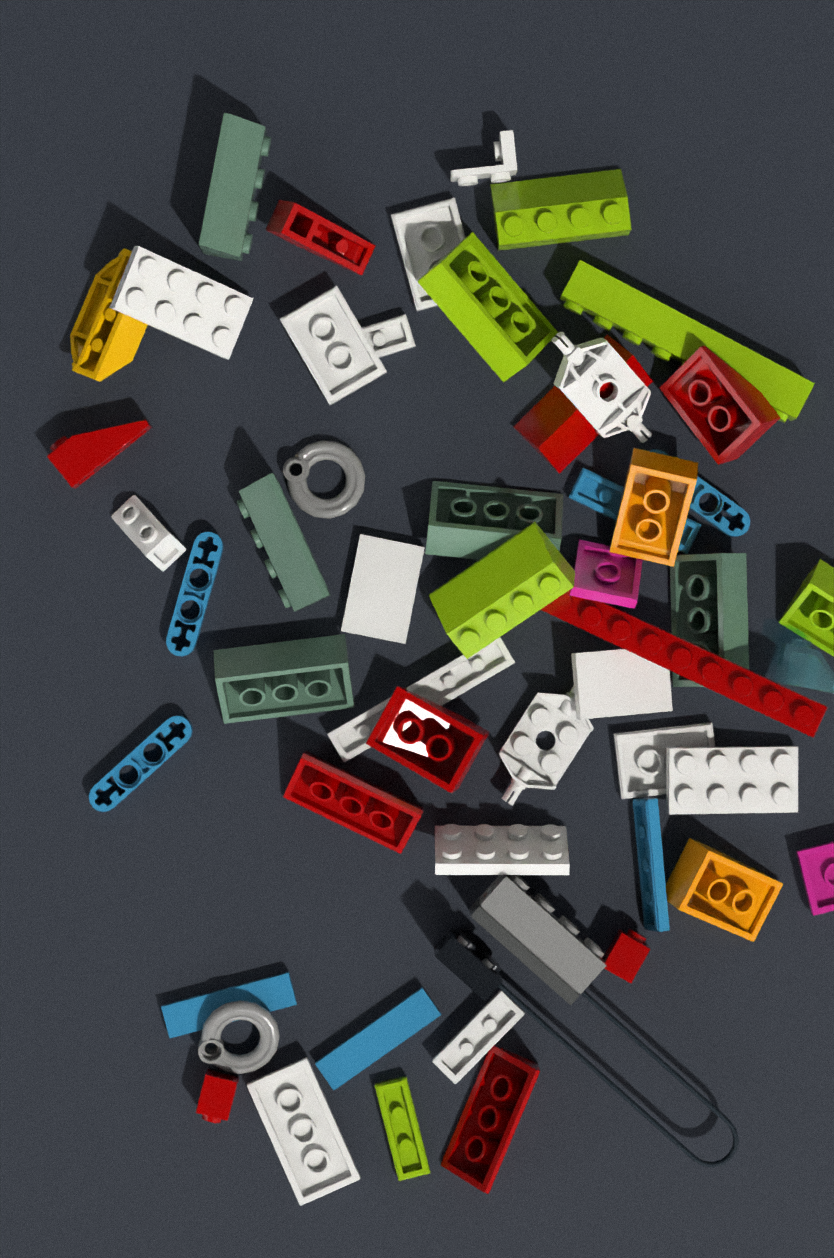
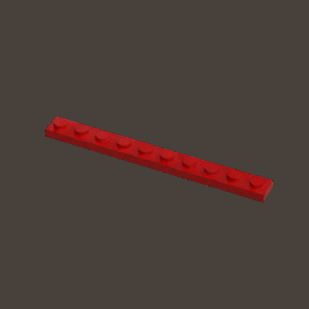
M570 590L541 609L550 615L810 737H815L828 709V706L610 604L570 596Z

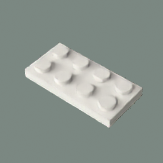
M134 246L109 308L229 360L253 298L140 246Z
M798 746L666 747V813L669 815L798 812Z
M456 824L435 826V875H569L570 862L566 826L553 824L544 826H524L521 824L511 826H491L488 824H480L478 826H458Z
M308 1057L247 1083V1088L300 1206L361 1179Z

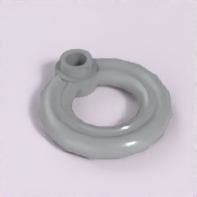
M321 440L308 444L294 457L289 458L283 466V473L287 479L291 498L302 511L313 517L331 519L344 515L357 505L364 492L365 473L361 460L352 449L336 441ZM318 461H334L344 470L346 477L345 486L336 497L322 499L313 495L309 490L307 478L310 468ZM293 464L302 466V473L300 475H291L290 467Z
M242 1000L225 1003L212 1011L205 1021L201 1039L198 1043V1055L203 1062L213 1064L225 1072L243 1074L256 1071L266 1065L277 1051L280 1038L277 1022L267 1009L257 1003ZM246 1020L258 1028L260 1040L254 1050L247 1054L238 1055L232 1054L224 1048L221 1033L225 1026L232 1021ZM208 1043L217 1045L214 1049L205 1047Z

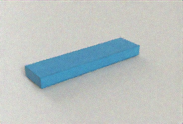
M582 468L568 498L616 521L624 487ZM689 518L686 519L678 549L679 552L688 554L701 524Z
M658 798L633 799V812L645 930L656 932L670 931Z
M289 971L162 1005L161 1009L169 1039L202 1030L205 1021L212 1011L225 1003L239 1000L254 1002L269 1012L297 1005Z
M422 986L317 1060L315 1065L334 1091L442 1014Z

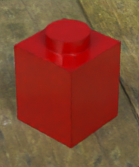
M630 928L627 933L619 929L602 958L607 965L604 969L632 983L650 951L649 946L644 943L647 938Z
M207 1069L196 1113L202 1114V1119L211 1123H221V1120L228 1121L239 1077Z

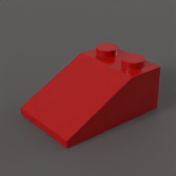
M705 345L701 346L660 387V390L718 465L738 459L781 418L757 388Z
M397 686L366 744L448 792L453 793L459 789L490 732L449 709L401 686Z

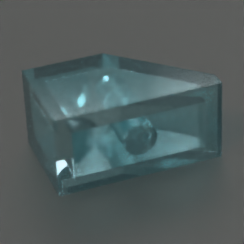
M791 638L790 644L781 643L775 682L834 693V672L821 652L810 648V641Z

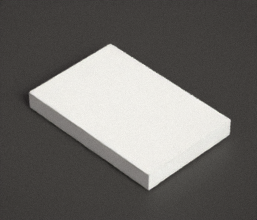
M455 198L391 214L416 311L438 306L417 281L465 239Z
M337 286L280 318L281 323L329 405L334 404L387 373Z
M360 534L341 631L406 644L425 547Z
M625 649L571 653L577 720L673 711L670 670Z
M712 722L613 733L621 799L666 794V747H715Z

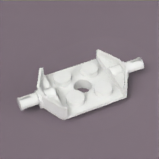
M564 332L557 333L556 335L559 339L554 336L552 342L561 350L564 357L553 384L565 394L597 430L596 433L603 438L629 430L635 434L641 443L646 442V437L650 438L652 433L642 424L643 420L641 417L651 395L648 387L605 339L598 338L573 345ZM607 382H612V394L608 398L602 399L600 397L601 386Z
M574 686L566 694L537 692L498 754L512 777L510 780L512 783L501 799L506 802L512 794L508 801L510 805H514L521 791L525 790L526 787L555 790L557 783L590 732L593 731L594 728L589 719L577 720ZM542 731L551 732L555 738L554 745L548 750H542L536 744V737Z

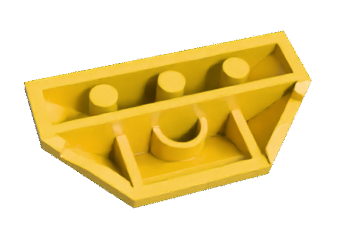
M125 248L118 253V257L111 260L95 275L70 334L71 355L73 359L72 371L99 382L133 361L148 326L109 308L132 253L131 250Z

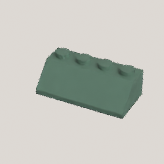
M229 113L223 114L199 247L203 254L242 261L243 254H249L251 250L253 234H248L250 221L255 222L257 218L259 202L254 201L256 188L262 189L265 169H260L262 156L268 157L271 137L266 136L265 126Z
M271 473L239 490L241 499L236 500L244 519L249 516L252 519L255 529L250 530L258 549L264 546L269 556V559L264 560L270 576L272 579L278 576L283 586L282 589L278 590V593L285 608L292 606L294 612L331 596L276 475Z
M433 481L425 554L480 560L534 522L538 524L558 551H560L563 494Z
M746 553L677 555L674 567L670 566L672 634L749 669ZM673 672V687H704Z
M345 634L213 650L215 682L224 724L354 708Z

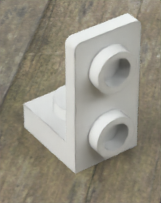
M513 130L500 131L499 141L493 142L495 162L501 161L502 165L451 170V182L458 181V186H471L478 184V179L491 178L492 183L510 181V176L517 173Z
M136 495L131 496L111 516L141 552L163 572L187 550Z

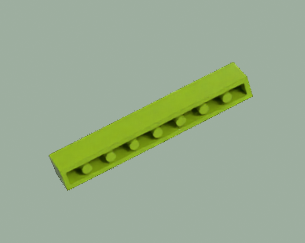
M582 260L578 262L560 297L565 302L563 306L569 311L578 315L585 312L593 316L592 322L610 331L612 327L623 332V339L637 346L642 342L652 347L651 353L665 361H669L671 357L683 365L701 346L705 345L763 394L781 417L779 419L781 422L785 423L787 419L791 421L797 419L815 384Z

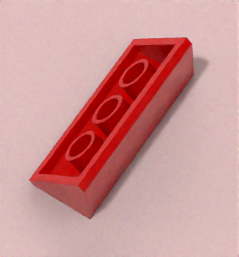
M606 335L603 338L608 341L647 387L653 382L633 354L610 336ZM607 382L601 386L600 397L602 399L608 398L612 394V382ZM556 386L513 427L559 474L599 435L596 433L597 430Z
M304 751L283 795L284 798L399 854L402 853L423 814L422 807L307 751Z
M496 1045L488 1051L441 1162L442 1167L480 1191L489 1194L539 1076L540 1068L538 1063Z

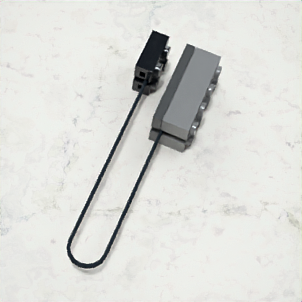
M499 875L479 897V900L477 899L469 908L470 916L569 1005L575 1002L580 996L579 993L722 1119L731 1129L733 1135V1144L729 1153L721 1160L714 1162L703 1161L696 1157L502 984L500 964L487 952L481 956L475 950L476 943L465 932L461 930L457 934L451 929L435 946V957L484 1001L497 987L500 988L694 1162L704 1167L714 1168L730 1161L737 1151L739 1141L737 1130L732 1122L585 991L607 966L602 959L604 956L602 949L589 937L584 941L577 935L580 931L564 915L558 919L552 913L555 910L553 905L541 894L538 893L533 897L527 891L530 887L519 875Z

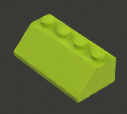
M621 169L490 184L498 251L626 236L632 230L628 196Z
M473 232L417 281L503 382L526 367L558 333Z
M534 522L430 593L429 597L446 634L468 659L574 587L575 571L538 524Z
M820 559L802 582L780 618L779 623L833 657L834 567Z

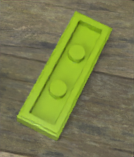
M407 1076L375 1083L398 1181L429 1174L430 1167Z

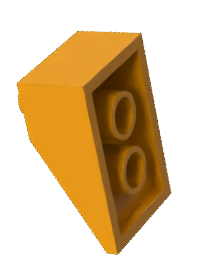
M633 448L609 552L674 567L697 481L698 462Z
M689 838L666 883L667 902L680 911L754 942L783 883L714 848Z

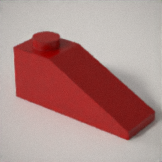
M279 200L266 227V231L358 275H363L376 246L295 202Z
M143 420L73 435L69 439L63 436L51 445L50 449L53 452L47 457L69 485L76 489L153 427L149 422Z

